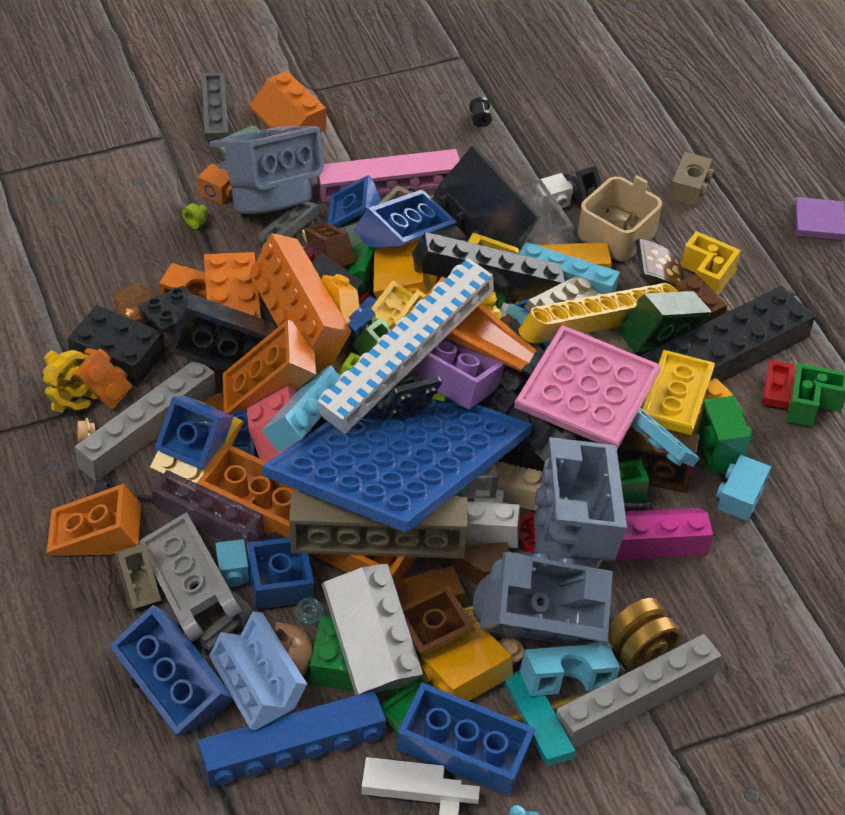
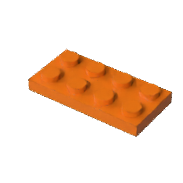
M255 253L204 254L207 299L261 318L258 289L250 276L251 267L255 263Z

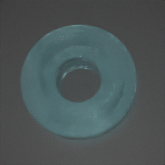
M304 598L295 608L297 621L306 626L318 624L320 617L324 616L323 606L315 598Z

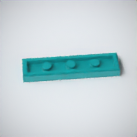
M520 670L513 672V676L505 679L503 684L524 724L536 728L533 742L545 765L551 766L575 759L576 751L546 696H530Z

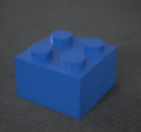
M290 537L247 543L248 572L255 610L313 602L314 581L308 553H291Z

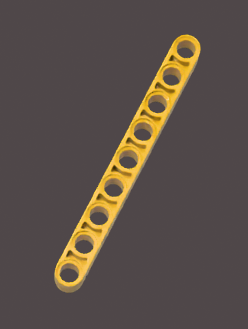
M662 283L537 306L531 309L518 331L526 341L541 343L553 340L561 325L583 334L622 326L625 317L633 311L637 305V300L645 293L678 292V290L670 284Z

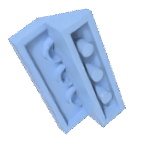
M252 612L241 635L220 632L209 654L212 663L251 730H257L295 709L307 685L266 617L260 612Z

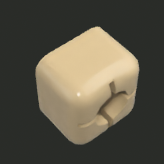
M637 175L634 177L633 183L622 177H611L582 202L578 226L579 238L584 243H607L610 258L615 261L625 262L637 253L636 240L650 241L655 236L658 229L662 201L659 197L647 191L648 181Z

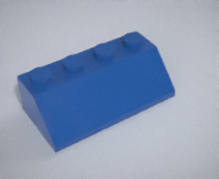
M422 189L369 207L354 231L370 247L403 246L421 239L425 232L434 234L455 226L457 222Z
M154 605L109 645L173 732L178 736L213 720L234 700L226 686L171 615Z

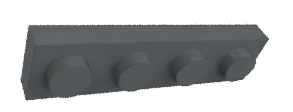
M224 72L201 73L205 140H220L228 136Z

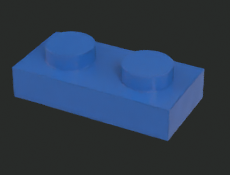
M369 305L365 309L358 308L349 317L351 320L348 323L351 330L350 335L355 340L366 327L376 321V313Z

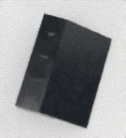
M475 144L468 149L439 184L432 198L457 222L455 226L467 236L468 240L473 233L514 246L519 250L541 217Z

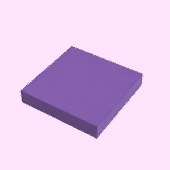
M796 197V236L845 240L844 201Z

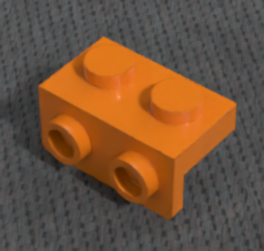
M87 348L84 353L89 356L75 371L74 375L107 408L113 410L133 385L126 379L128 375L121 368L114 367L109 362L111 358L106 352L101 349Z

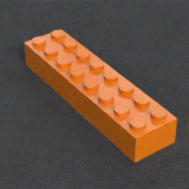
M226 444L197 482L199 502L263 533L277 532L282 534L284 538L290 537L292 491H300L262 476V466L267 463L266 461ZM308 553L347 573L361 567L388 563L393 581L403 579L417 558Z

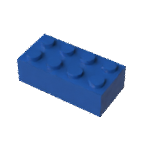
M421 683L398 731L396 750L429 764L442 765L446 771L510 796L530 750L536 728Z

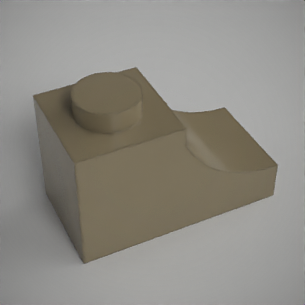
M139 544L113 552L132 609L161 601L146 545Z

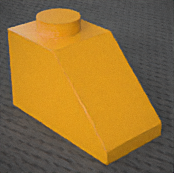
M323 275L321 280L348 325L351 321L349 319L350 315L359 308L358 292L349 284L350 280L343 275Z

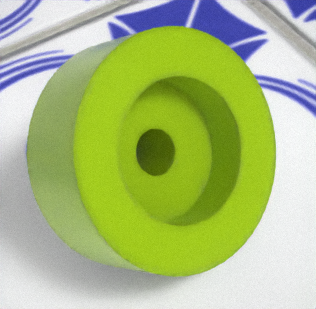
M190 203L182 209V216L190 227L198 229L206 223L205 214L208 210L203 204L198 206Z

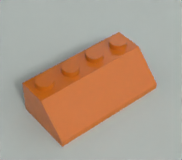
M287 319L223 373L225 413L232 415L239 411L247 412L248 407L284 387L289 386L297 390L316 375L315 352L291 320Z

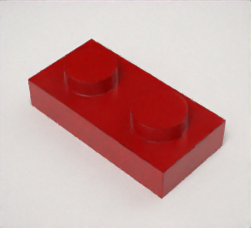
M769 360L762 399L763 405L788 409L795 368L794 364Z

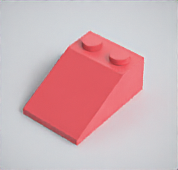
M289 386L247 408L249 433L259 458L266 462H269L286 450L284 449L278 453L261 430L297 392ZM312 428L308 431V433H307L304 437H306V436L309 435L311 432H313V431H312Z

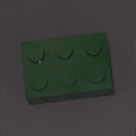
M694 291L645 293L637 300V305L633 311L625 317L618 333L635 353H646L703 325L712 311Z

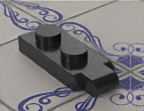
M499 387L490 400L497 406L494 411L533 424L532 434L524 440L534 449L540 450L556 428L550 422L514 408L519 394L512 389L508 392L504 388Z

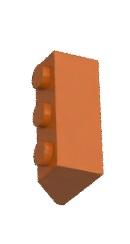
M288 71L267 79L249 105V109L269 128L278 126H320V132L326 129V107Z

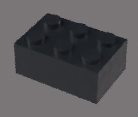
M98 305L90 311L67 338L69 351L74 350L85 354L84 351L90 348L94 350L101 349L106 352L111 358L109 362L114 367L121 368L128 375L126 379L135 387H138L165 354L163 333ZM74 359L81 364L84 362L81 359Z

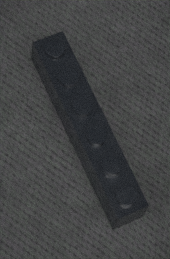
M427 232L423 234L412 252L415 272L447 278L455 266L461 265L469 258L493 275L494 290L533 298L565 282L561 264Z

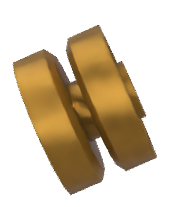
M646 598L631 604L620 612L609 625L608 642L616 652L621 653L620 657L630 671L675 649L681 641L682 632L672 618L666 617L667 614L664 608L656 599Z

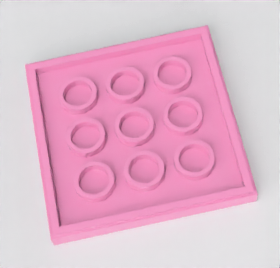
M561 325L517 397L514 408L597 443L616 445V449H618L658 377L662 365Z

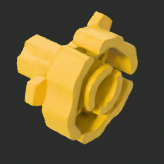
M51 350L46 354L44 359L47 366L42 373L44 374L43 381L50 386L45 389V394L52 402L51 410L63 413L66 407L80 410L90 406V400L84 398L70 402L71 398L84 395L88 398L97 399L74 375L81 363L74 359L85 361L89 355L74 350L63 352L60 355Z

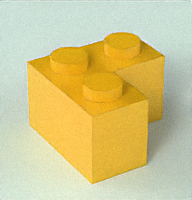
M696 231L685 245L681 267L695 272L719 296L736 272L741 250Z

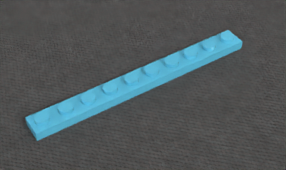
M512 303L505 311L513 319L516 318L520 324L523 323L529 314L525 309ZM552 340L541 342L546 346L544 351L547 350ZM639 409L631 426L642 434L646 432L650 436L648 441L661 450L665 448L669 452L667 457L677 465L681 466L684 463L693 467L699 460V457L643 409Z

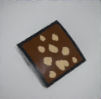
M643 239L636 240L640 276L650 286L667 283L676 287V283L683 280L680 258L659 244Z

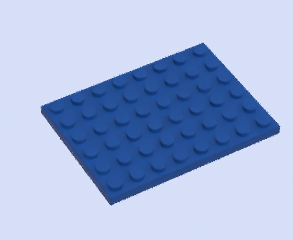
M448 397L445 401L431 399L426 409L419 412H414L413 410L404 412L401 416L393 419L389 417L378 419L374 408H372L346 434L330 422H326L262 466V476L407 533L531 435L533 424L477 404L467 409L466 407L459 406Z

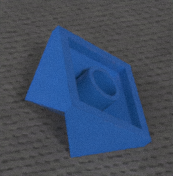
M369 175L330 196L329 224L339 228L358 222L369 207L375 206L381 201L374 182Z

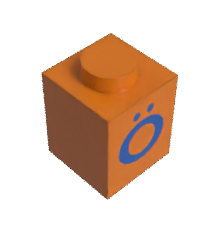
M211 163L198 176L199 195L221 205L229 198H232L228 170L218 169L217 165Z

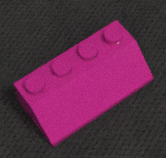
M698 507L625 511L627 529L615 560L708 555L713 537L708 512Z

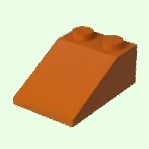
M121 484L52 509L46 553L49 556L114 555L113 552L138 545L141 502L125 484Z

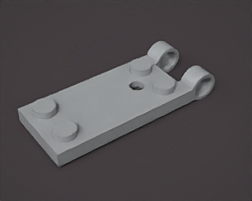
M187 512L138 541L139 544L146 545L152 570L182 629L191 642L204 635L195 615L219 601L229 619L242 612L239 603ZM199 584L195 589L191 590L194 585Z

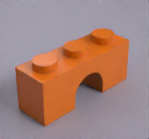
M171 263L159 282L160 295L184 285L193 295L207 299L205 272Z

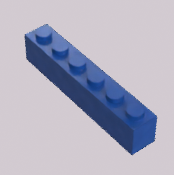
M373 690L281 716L257 730H251L249 726L200 739L198 740L199 756L209 787L226 785L238 778L245 776L254 777L263 771L277 767L285 768L294 762L304 759H316L328 752L335 750L344 751L353 745L363 742H375L385 736L386 719L376 693Z

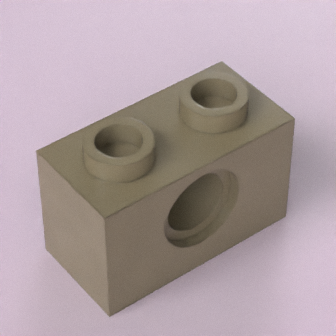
M684 152L672 182L669 199L697 206L700 197L705 198L708 188L706 182L710 183L713 177L714 169H710L712 159Z

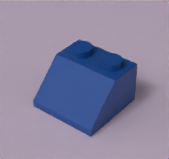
M188 396L172 397L154 449L203 470L224 444L234 416Z

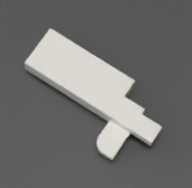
M366 757L361 794L440 803L439 815H458L459 802L478 804L480 786L462 785L461 780L443 779L444 766Z

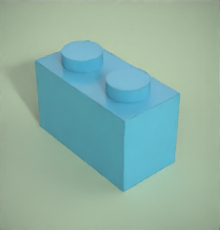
M740 455L736 464L731 463L725 477L728 479L727 483L721 482L716 494V497L720 498L718 510L749 521L767 483L771 466Z

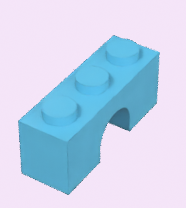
M601 643L526 649L523 655L520 674L530 696L559 694L564 676L578 679L582 682L586 691H593L617 679L620 666L609 644Z

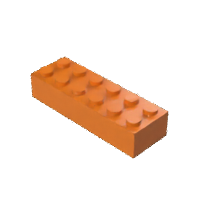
M271 233L267 242L263 244L256 263L251 267L250 276L277 326L279 327L287 319L294 323L315 352L316 371L321 372L333 365L351 330L298 239Z

